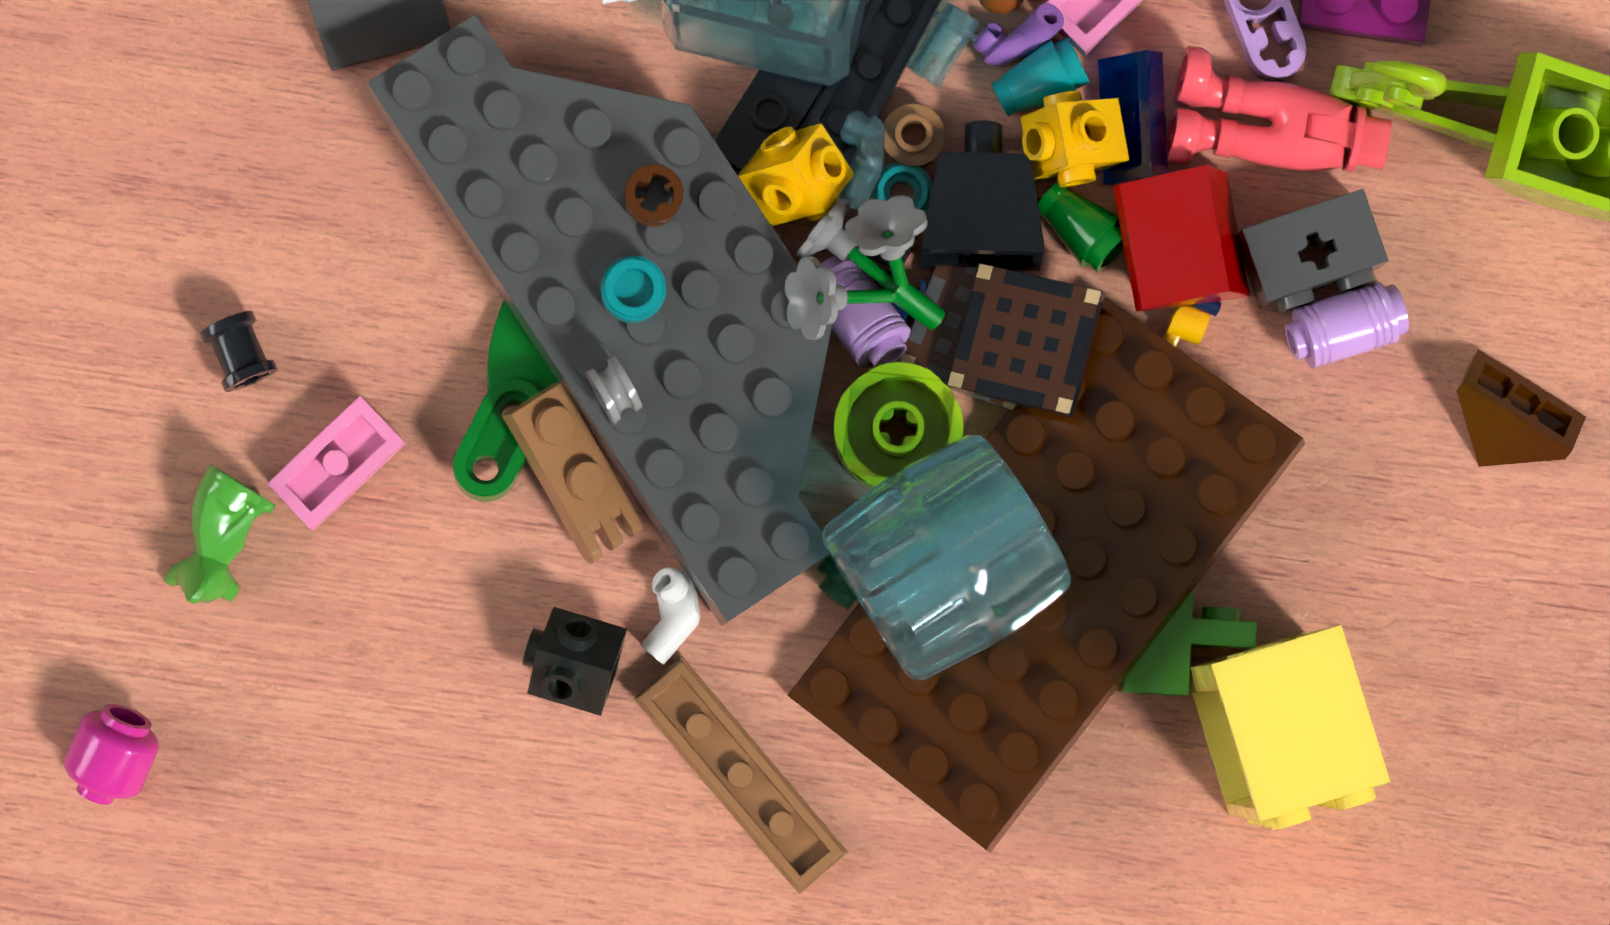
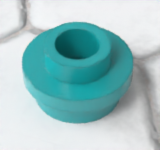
M895 162L885 166L878 172L871 186V199L887 201L891 198L890 191L895 185L906 184L914 192L913 202L915 209H920L925 212V215L927 214L933 184L929 175L921 167L904 166Z

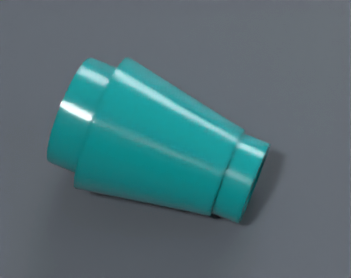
M1067 37L1055 44L1050 39L1003 74L1002 78L991 84L1005 113L1009 117L1017 112H1024L1043 106V98L1049 95L1077 91L1078 88L1090 83V80Z

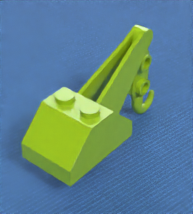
M1539 52L1519 53L1510 87L1447 80L1446 76L1438 70L1404 61L1382 60L1375 63L1365 62L1363 69L1344 65L1336 66L1329 91L1330 95L1353 106H1363L1368 110L1380 112L1492 151L1484 178L1510 195L1563 212L1610 222V76ZM1435 99L1503 110L1497 134L1420 110L1423 100Z

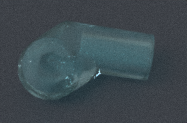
M854 110L848 115L840 133L844 142L858 146L850 163V168L854 175L838 197L840 199L846 198L852 203L850 208L858 209L861 204L870 199L883 170L885 127L875 114L870 118L862 111Z

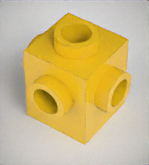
M1080 91L1062 92L1044 97V108L1020 117L1023 130V150L1031 160L1034 179L1057 177L1059 187L1082 185L1095 181V173L1129 161L1118 98L1082 101Z
M822 123L796 131L793 127L788 126L774 132L763 141L760 148L740 171L738 177L771 226L804 217L808 221H815L827 215L840 199L838 195L853 177L854 172Z

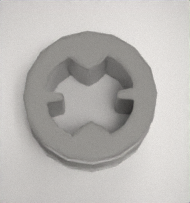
M615 356L607 360L608 366L604 371H596L594 368L586 371V376L596 397L613 424L621 420L620 414L624 409L631 408L636 412L643 407L632 382Z

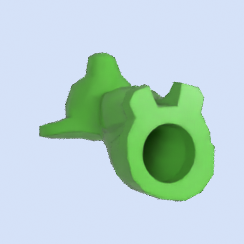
M210 464L199 483L192 506L191 525L195 541V552L190 558L180 560L174 564L164 576L163 581L170 586L180 585L185 593L186 600L192 604L197 602L209 603L218 598L230 602L233 601L239 591V585L232 577L228 565L244 548L246 537L255 518L263 513H272L276 505Z

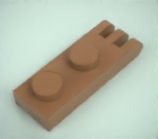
M563 382L553 383L502 415L580 554L589 564L603 557L601 547L593 535L595 531L603 545L610 551L623 544V538L613 521L615 518L624 533L629 537H633L643 531L640 518Z

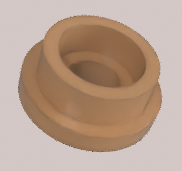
M906 104L898 107L889 114L882 128V144L885 152L894 162L904 166L922 167L931 163L940 154L945 141V130L940 117L932 109L920 104ZM910 124L921 126L926 134L925 140L915 146L905 143L901 136L904 127Z

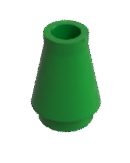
M1057 182L1038 202L1039 214L1046 219L1081 267L1089 265L1099 273L1108 267L1124 249L1118 216L1071 191L1069 188L1059 187Z

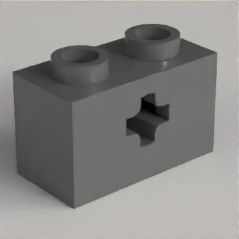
M1364 189L1242 229L1237 234L1244 265L1259 309L1276 303L1279 313H1285L1296 307H1302L1303 305L1315 302L1314 290L1335 283L1339 293L1376 281L1373 271L1389 261ZM1308 240L1313 249L1323 247L1326 249L1328 256L1319 263V270H1317L1313 261L1301 263L1299 253L1307 247Z

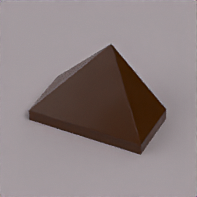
M1479 349L1471 358L1456 391L1479 467L1565 460L1572 452L1586 419V416Z

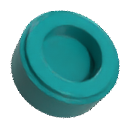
M640 256L623 257L612 263L604 273L600 287L601 300L608 313L619 321L632 324L647 321L660 310L666 296L665 277L659 267L649 259Z

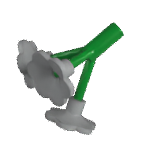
M894 196L887 201L871 199L860 205L858 216L850 219L846 223L844 230L842 229L844 216L852 203L846 198L839 199L829 213L818 222L809 234L808 239L796 253V257L800 260L797 265V272L789 273L785 280L784 289L789 300L786 314L790 326L794 329H801L806 339L818 340L824 335L826 325L835 322L838 310H843L846 304L894 303L927 329H935L942 322L945 311L908 283L902 261L905 251L914 244V236L924 231L927 227L928 222L925 212L915 209L912 198L908 196ZM828 249L842 262L848 258L883 286L884 289L846 290L843 285H836L835 275L830 268L822 267L818 259L811 256L818 251ZM881 254L883 259L889 261L892 276L867 256Z

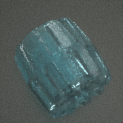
M978 434L966 435L892 474L830 521L822 532L823 542L827 551L835 561L842 577L860 601V606L866 616L872 620L886 647L894 655L905 674L915 680L927 679L996 644L1062 595L1071 584L1069 567L1038 510L997 450Z

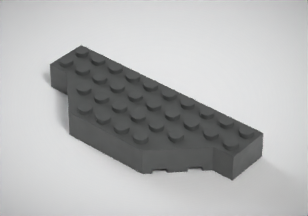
M476 14L367 82L369 99L558 382H563L584 421L686 574L692 580L720 625L723 626L835 551L799 498L832 324L826 325L822 338L809 340L804 337L801 329H794L788 323L786 311L789 300L785 294V280L789 273L797 272V263L691 105L511 67ZM649 164L664 165L673 170L680 178L684 190L683 201L676 216L667 224L657 227L644 226L634 221L628 214L623 201L626 183L631 174L638 168ZM651 179L650 185L647 188L636 187V199L644 198L641 207L647 211L655 212L659 203L670 204L672 199L671 192L662 193L666 184L659 180ZM627 256H640L649 259L659 267L666 281V296L660 310L649 320L635 324L625 323L611 316L605 309L600 295L601 282L608 267L618 259ZM615 356L632 382L643 407L636 412L631 408L624 409L620 414L621 420L613 424L596 397L586 376V371L592 368L596 371H604L608 366L607 360Z

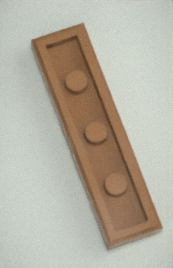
M683 657L634 697L635 701L798 894L848 853Z

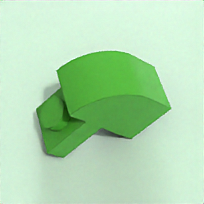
M1191 592L1119 685V692L1189 696L1191 646L1239 649L1256 648L1257 622L1241 621V609L1225 607H1203L1202 619L1193 618L1194 592Z

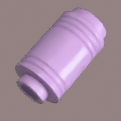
M833 256L821 263L822 267H828L833 271L836 285H843L846 290L880 289L872 277L848 258L842 262L839 258ZM891 303L846 304L843 310H838L837 318L832 324L831 329L860 368L877 367L881 364L898 361L907 350L905 342L911 332L909 326Z
M1380 282L1315 301L1309 305L1296 307L1292 310L1293 322L1285 324V335L1293 357L1296 360L1305 359L1308 366L1312 369L1378 349L1381 346L1384 347L1388 344L1397 343L1399 336L1409 331L1408 314L1399 290L1393 284L1383 286Z

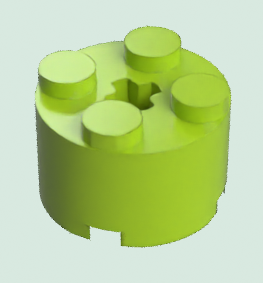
M892 362L881 364L865 372L846 389L836 409L833 435L838 458L846 472L855 481L879 494L906 496L931 487L945 475L959 452L964 425L962 411L954 394L931 370L916 364ZM893 414L904 415L905 425L909 428H914L916 431V436L905 437L902 446L891 445L890 435L880 432L879 429L880 424L887 425L891 423Z

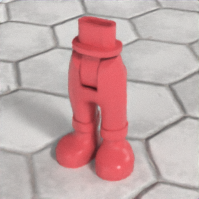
M1187 46L1175 86L1173 104L1187 107L1218 108L1221 112L1240 113L1266 119L1272 123V126L1262 127L1239 124L1236 121L1221 118L1219 121L1205 118L1196 111L1175 108L1168 125L1165 149L1166 161L1185 164L1190 162L1197 152L1213 149V155L1224 158L1232 156L1266 166L1299 171H1323L1341 168L1343 171L1352 173L1356 165L1383 169L1388 152L1392 120L1367 116L1366 108L1363 106H1356L1353 109V105L1337 97L1304 86L1277 81L1244 80V77L1228 74L1225 80L1214 73L1211 56L1207 50L1202 47Z

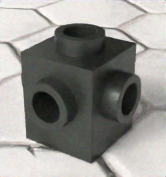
M553 607L545 630L533 628L526 646L522 665L533 668L527 694L601 716L617 673L627 628Z

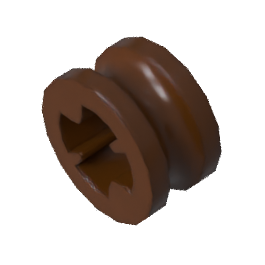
M649 164L638 168L631 174L626 183L623 201L628 214L634 221L644 226L657 227L667 224L676 216L683 201L684 190L680 178L673 170L664 165ZM651 179L665 183L666 185H664L662 193L671 192L672 195L671 203H659L655 212L647 211L641 207L644 202L643 197L638 199L635 197L636 187L647 188L650 185Z

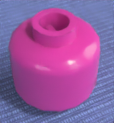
M117 704L105 705L103 710H95L82 717L64 760L65 770L69 777L78 784L76 790L82 797L98 804L108 805L114 799H128L141 792L159 749V741L154 732L150 730L152 723L147 717L136 710Z

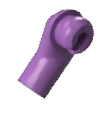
M1043 3L1009 36L1004 32L999 23L990 22L973 39V47L984 55L985 59L983 62L991 66L1001 67L1030 55L1048 42L1062 29L1064 25L1063 14L1056 6Z

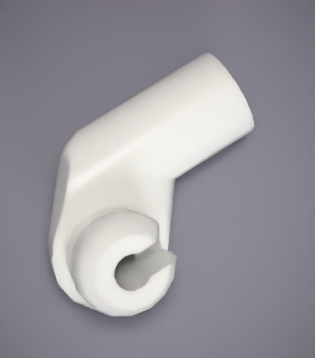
M675 567L662 568L653 578L652 589L657 595L661 621L640 644L663 665L698 626L701 618L698 594L694 583L685 571Z

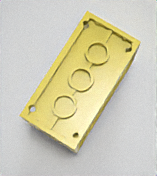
M1342 625L1302 632L1256 646V648L1246 649L1190 666L1189 688L1230 816L1247 819L1249 825H1264V828L1272 827L1273 830L1282 829L1312 819L1308 807L1318 805V807L1327 806L1328 809L1337 807V810H1344L1374 801L1376 795L1373 787L1391 782Z

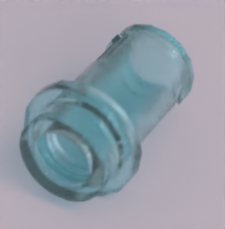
M950 3L946 5L943 12L936 11L933 17L937 22L912 61H909L906 66L907 69L918 77L923 78L924 76L928 83L939 89L968 41L976 42L977 36L974 32L980 24L972 16Z

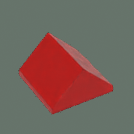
M1202 165L1113 186L1136 312L1240 299L1250 296L1242 251L1237 237L1238 229L1227 172L1209 165Z

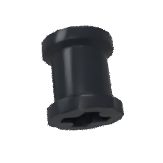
M245 311L226 317L200 332L203 342L211 343L224 371L225 379L221 384L225 392L239 390L255 384L278 370L274 360L266 359L252 325L257 321L253 311Z

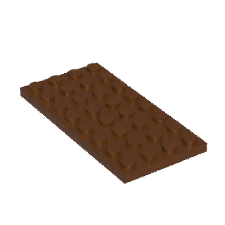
M1104 298L1074 417L1070 418L1016 405L1013 410H1008L787 696L991 853L1305 445L1304 439L1107 298Z

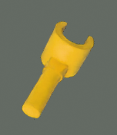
M1189 305L1179 306L1171 314L1165 335L1162 338L1174 347H1177L1179 339L1198 346L1206 331L1210 315Z

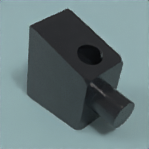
M988 120L967 123L965 125L964 152L946 151L939 154L926 217L928 224L922 236L920 268H935L936 266L978 267L979 263L1009 270L1040 271L1044 255V238L1031 160L1026 154L1002 153L1003 126L1000 123Z

